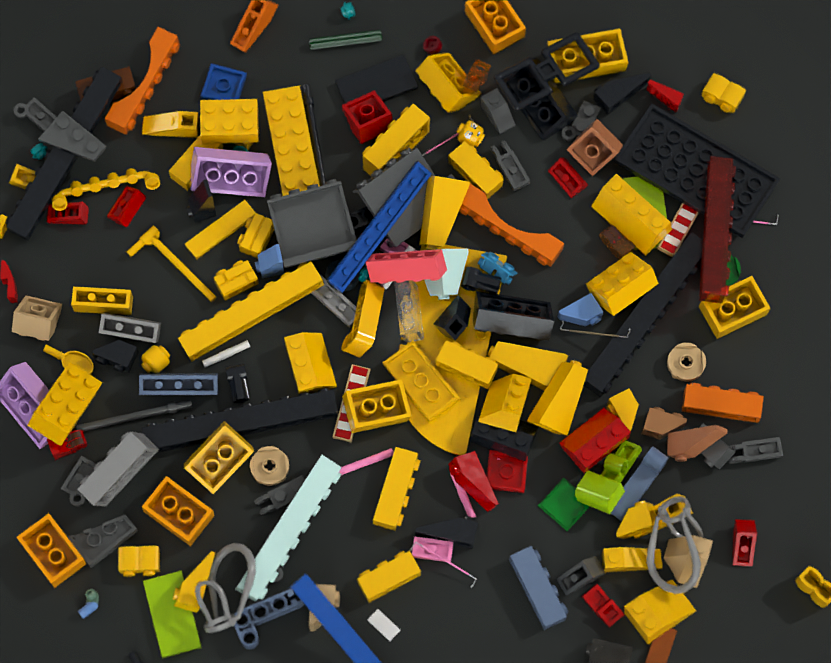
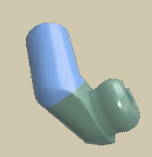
M94 589L86 591V605L78 610L83 619L98 608L99 595Z

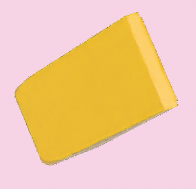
M16 164L9 184L26 189L29 182L34 181L36 171Z

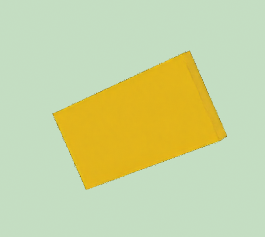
M413 340L382 362L383 366L395 380L402 379L405 393L429 422L460 400L457 393Z

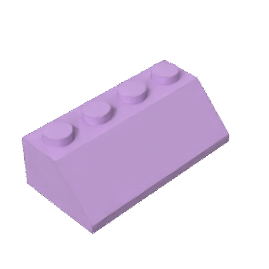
M194 147L191 161V191H195L200 183L207 179L211 193L265 197L272 165L271 160L266 153Z
M26 362L10 367L1 379L0 402L38 448L41 449L48 444V438L27 425L35 410L49 392V389Z

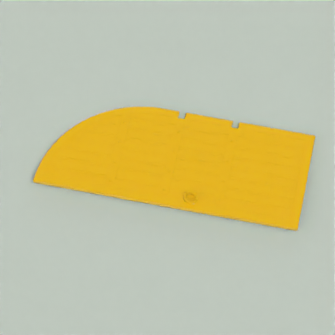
M421 245L420 251L428 249H426L425 245ZM450 245L437 247V249H467ZM468 249L469 253L461 283L466 267H474L481 270L482 273L489 274L479 268L480 265L477 264L481 257L484 259L481 255L485 252ZM496 254L499 257L498 260L503 263L506 262V255ZM494 269L491 275L494 276L497 271ZM424 280L419 282L413 281L410 299L416 300V304H408L401 340L407 341V344L413 340L457 393L460 400L429 422L406 394L411 412L409 421L432 444L447 452L459 456L467 453L480 386L437 367L436 359L445 341H455L466 350L473 349L479 353L478 355L486 358L491 332H480L474 329L473 312L476 291L466 290L461 287L460 283L457 295L471 308L468 326L456 340L444 336L433 323L457 295H450V299L438 300V296H430ZM502 282L500 283V288L497 294H500ZM400 344L399 350L403 348L405 345Z

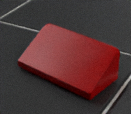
M560 158L548 169L549 173L571 198L588 186L566 158Z
M126 186L107 217L127 227L145 201L146 196L140 190Z

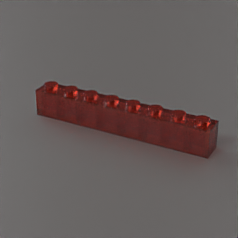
M711 156L707 165L699 301L722 303L724 297H728L729 293L726 279L728 280L730 276V268H727V262H730L731 251H728V245H731L732 234L729 233V228H732L733 217L730 216V211H733L734 206L731 194H734L735 183H732V177H735L736 166H733V159Z

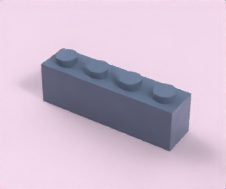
M141 373L139 375V395H218V374Z
M532 546L510 555L509 561L543 629L546 630L565 621L567 618L566 614L568 613L567 608L563 602H559L557 598L559 596L558 590L555 585L551 586L548 580L550 578L549 572L546 567L542 568L539 562L541 557L538 551L533 550Z

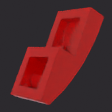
M1 260L0 279L3 285H8L7 298L10 303H18L14 277L6 261Z
M598 584L592 586L581 596L608 627H611L624 615L616 603L606 595Z

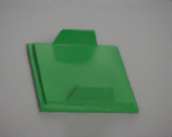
M563 477L538 507L563 529L568 531L590 506L577 501L575 496L576 488Z

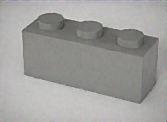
M103 313L101 315L99 333L157 343L159 341L161 322Z

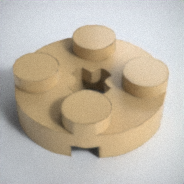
M680 343L669 353L667 367L674 379L685 382L698 379L706 367V357L703 351L697 348L696 345ZM684 358H688V361H691L692 364L685 366L681 361H684Z
M262 447L251 458V474L259 484L266 486L277 485L286 479L289 472L288 457L277 447ZM269 461H271V463L275 465V467L272 468L271 471H268L267 468H264V466L267 465Z

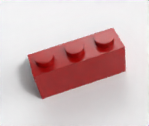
M603 408L562 440L559 445L580 470L585 473L626 441L631 432L617 416Z

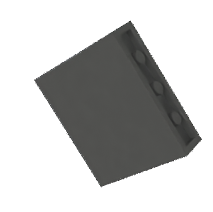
M408 147L400 152L401 156L399 158H392L385 163V168L382 170L379 168L371 173L372 177L370 179H364L356 184L357 188L353 190V193L360 195L373 217H375L415 162L422 164L432 173L431 176H435L418 148L410 149ZM427 181L386 234L388 240L385 242L389 248L397 247L422 228Z
M336 179L329 180L323 186L318 187V184L307 186V190L300 191L295 189L289 191V195L281 196V194L270 196V200H267L285 268L348 252L357 241L341 181L337 182Z

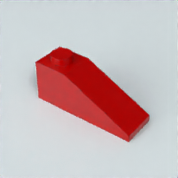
M475 451L457 456L448 464L449 471L456 483L487 512L499 504Z

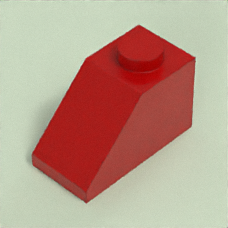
M735 519L733 565H753L757 537L755 520Z

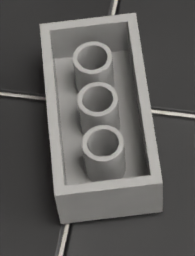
M127 432L120 439L121 443L108 451V457L95 465L93 468L95 471L90 476L87 475L82 479L78 490L93 506H107L159 450L143 433Z

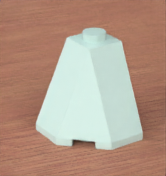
M442 249L447 271L439 280L431 281L430 279H424L430 296H438V300L450 299V295L458 294L469 253L468 249Z

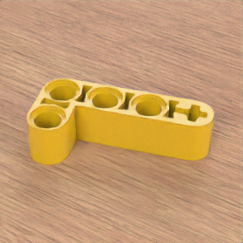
M367 279L363 282L359 292L352 331L345 337L341 347L342 351L360 358L373 345L384 294L383 286L371 283Z

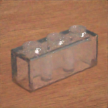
M407 280L402 283L394 282L401 337L405 343L412 340H424L417 284L413 280Z

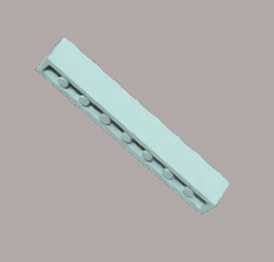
M320 456L255 558L256 574L248 596L254 602L258 598L263 599L268 591L265 588L268 582H274L279 574L276 571L279 565L284 566L289 556L287 553L289 549H295L300 541L297 538L300 532L305 533L310 523L308 520L310 516H316L321 508L318 505L321 499L326 500L331 490L328 488L331 483L336 484L342 475L339 473L342 467L327 457ZM248 570L236 587V590L240 593H243Z

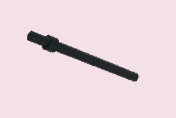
M303 84L304 98L302 100L304 108H306L319 185L323 186L326 185V178L313 109L315 104L313 97H311L309 84Z

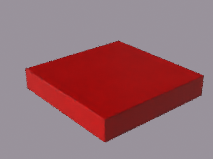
M489 450L487 479L492 490L524 493L528 457L526 461H522L499 451Z

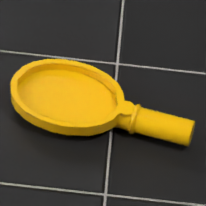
M45 345L43 351L57 358V360H61L64 369L70 362L88 374H92L94 365L86 354L79 351H69L64 354L62 351L60 352L49 345Z

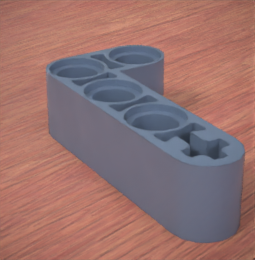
M651 447L642 463L623 487L625 492L612 510L611 514L620 521L623 520L627 510L639 502L668 461V456L655 447Z
M292 589L243 609L240 617H246L248 619L247 623L239 625L236 621L234 626L244 648L251 650L259 644L256 626L305 605L301 600L297 601L294 599L295 592ZM286 597L289 598L290 606H288ZM282 601L285 605L282 609L278 610L273 607L275 602ZM258 609H264L266 614L263 617H257L255 612ZM247 635L255 636L254 642L250 644L246 643L244 639Z

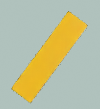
M244 200L186 242L185 246L197 260L245 225L248 218H252L256 212Z

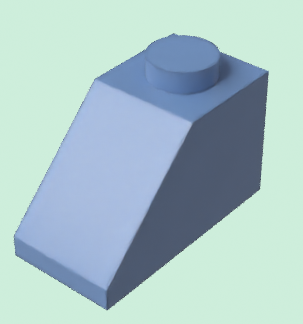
M279 244L257 255L258 261L255 262L257 273L261 272L262 279L284 274Z
M590 293L559 310L557 317L559 320L586 327L589 324L595 325L600 322L603 310L593 294Z

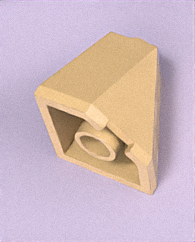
M692 535L701 562L700 577L694 588H697L708 561L713 541ZM686 537L669 539L663 559L673 572L677 583L685 584L689 581L693 570Z

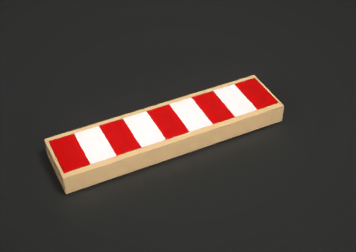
M682 203L671 223L672 230L662 239L657 250L673 257L683 243L699 212Z
M352 364L345 392L366 387L370 368ZM342 399L333 438L352 443L354 433H351Z

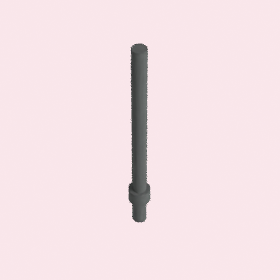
M191 400L179 403L170 402L165 406L76 426L77 430H83L84 432L165 413L174 414L178 413L179 410L192 408Z

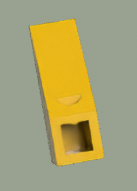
M176 111L144 116L142 135L198 138L200 123L198 112Z

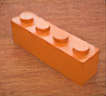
M690 383L684 389L682 412L758 423L761 419L764 396L759 395L757 392L741 393L737 389L722 390L718 386L702 387L701 384Z

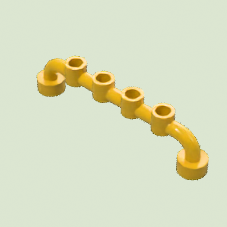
M130 168L126 171V175L123 176L110 173L107 179L101 181L98 177H92L89 179V183L83 185L79 181H73L70 184V188L63 189L53 196L52 207L57 211H62L67 207L66 196L73 195L78 197L83 192L90 190L92 192H99L101 188L108 186L117 188L119 184L126 182L135 184L139 179H144L146 187L154 190L160 186V179L156 173L149 171L137 172L135 169Z

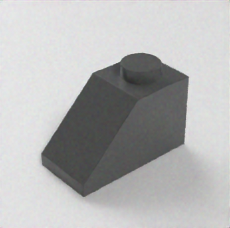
M497 88L481 96L480 106L499 135L515 127L508 105Z
M721 438L701 452L705 456L703 461L711 468L716 466L718 469H721L736 453Z
M594 556L582 560L558 577L557 581L565 596H568L597 580L605 574V571L597 557Z

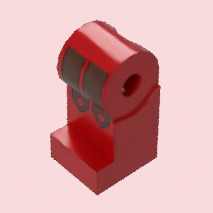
M83 430L70 432L61 446L47 439L55 460L73 454L88 446Z

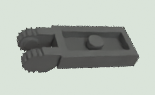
M503 140L500 144L505 152L504 155L501 156L494 145L490 149L505 178L515 192L529 185L531 181L514 151H511L507 142Z
M780 437L730 445L729 447L735 452L742 450L743 456H734L728 461L729 464L781 458L783 457Z
M301 475L255 499L254 503L256 505H260L268 500H271L273 504L264 507L260 511L261 516L288 506L304 483V477Z

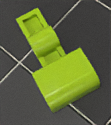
M624 441L615 454L611 453L606 457L604 471L601 475L588 470L576 487L575 496L577 501L611 514L625 492L621 481L641 453V446Z

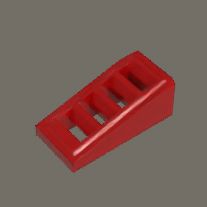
M649 80L646 89L670 109L677 112L682 102L683 93L653 80Z
M84 202L67 203V207L64 209L65 217H63V210L58 211V217H55V209L52 207V204L48 207L47 223H88L89 207Z

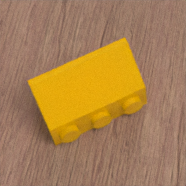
M450 53L430 55L415 70L421 81L429 87L432 95L440 101L441 106L447 112L458 111L481 95L479 90L474 92L465 87L469 77Z
M302 332L284 337L299 394L305 392L313 394L318 393V390L337 387L322 333Z
M513 373L493 381L489 387L478 422L516 432L528 395L531 378Z

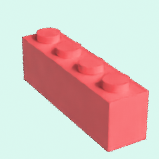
M442 249L372 254L366 261L371 283L378 282L379 284L391 281L402 283L407 280L419 282L424 279L436 281L441 279L447 271Z

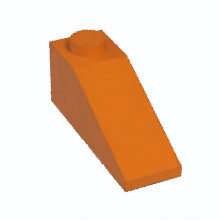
M251 0L230 44L247 52L270 23L278 5L270 0Z

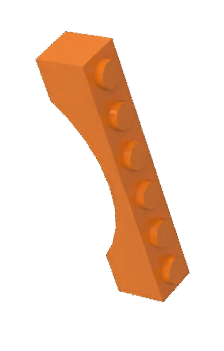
M160 27L156 29L149 41L151 62L145 79L132 94L113 103L105 117L108 127L125 135L134 128L136 124L135 119L138 114H142L146 100L152 97L154 86L160 83L164 69L169 67L173 53L176 54L180 47L178 36Z
M472 184L469 185L459 209L460 213L463 215L468 214L474 218L477 224L487 226L493 234L501 235L509 244L520 247L523 253L534 256L540 264L550 267L553 265L564 248L562 241L549 233H528L508 225L493 211L486 194Z

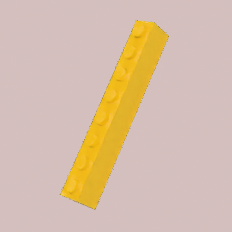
M310 261L300 264L295 271L284 273L280 277L281 279L267 283L262 290L251 292L243 301H236L229 309L218 311L210 320L201 321L198 323V327L182 332L178 340L191 362L324 286L323 280L313 263Z

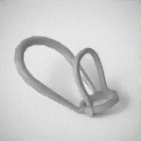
M679 496L668 499L662 506L658 507L659 514L655 517L646 559L649 574L654 582L664 591L673 594L686 593L695 586L700 577L701 562L685 517L694 526L699 537L703 538L700 526L690 514L691 506L689 501L685 497ZM678 502L686 504L682 513L672 518L669 517L666 511L667 507ZM659 520L667 523L670 532L676 538L686 537L693 570L689 581L683 585L674 586L668 584L660 577L656 570L654 556ZM681 521L685 536L678 533L672 523Z
M232 543L224 546L213 559L208 580L201 581L196 585L195 596L207 620L204 625L205 632L207 633L217 632L234 626L243 612L256 574L255 559L251 550L244 544ZM233 551H239L245 555L248 566V573L237 615L229 613L224 591L216 583L218 566L222 559ZM202 585H208L215 619H211L201 598L200 588ZM217 591L220 595L225 614L218 617ZM223 621H227V622L222 623V624H220V625L214 626V625L217 624V623H220V622H223Z

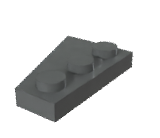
M64 111L57 116L38 138L40 142L72 152L93 162L107 148L105 144Z
M123 515L104 522L101 526L86 529L80 534L71 535L67 538L92 568L137 533L138 530L129 518Z

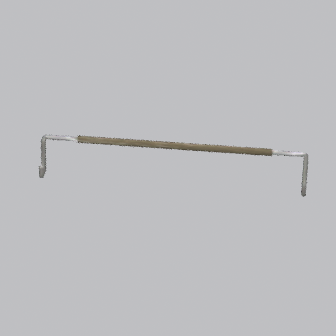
M560 327V330H565V331H570V332L587 333V334L604 335V336H613V337H624V338H628V335H629V333H628V334H627V337H626V336H619V335H612V334L594 333V332L577 331V330H566V329H561V327Z

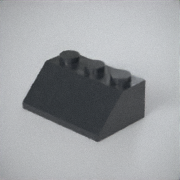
M480 415L478 416L471 433L472 443L526 461L539 426L520 420L517 431L513 432L478 422Z

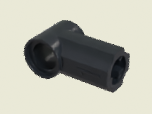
M466 267L461 287L469 291L481 290L497 295L501 277L482 273L481 270L474 267Z
M245 364L226 366L233 403L249 401Z

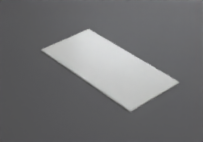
M379 609L368 619L389 641L400 631Z

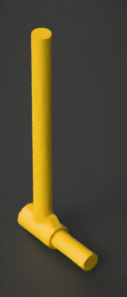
M155 226L146 231L139 238L140 240L126 251L132 257L144 245L153 244L211 302L216 299V296L159 240L160 232Z

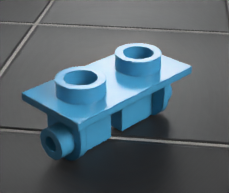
M493 252L483 253L481 256L484 259L481 257L477 263L480 265L479 268L490 275L495 269L497 272L494 276L501 277L503 284L509 285L513 280L511 276L513 277L518 274L514 271L515 268L511 264L498 260L499 257Z

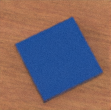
M211 64L200 96L201 99H239L247 73Z

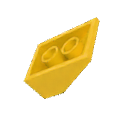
M673 579L667 582L668 584L677 586ZM659 586L640 595L624 607V614L647 644L696 612V609L683 593L673 594L664 591Z

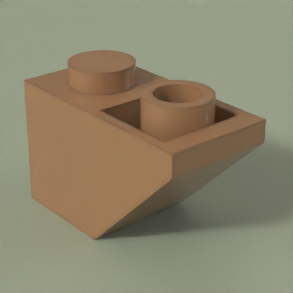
M659 407L649 408L642 434L662 439L668 436V433L684 428L687 419L683 418V415L679 413H666L664 409Z

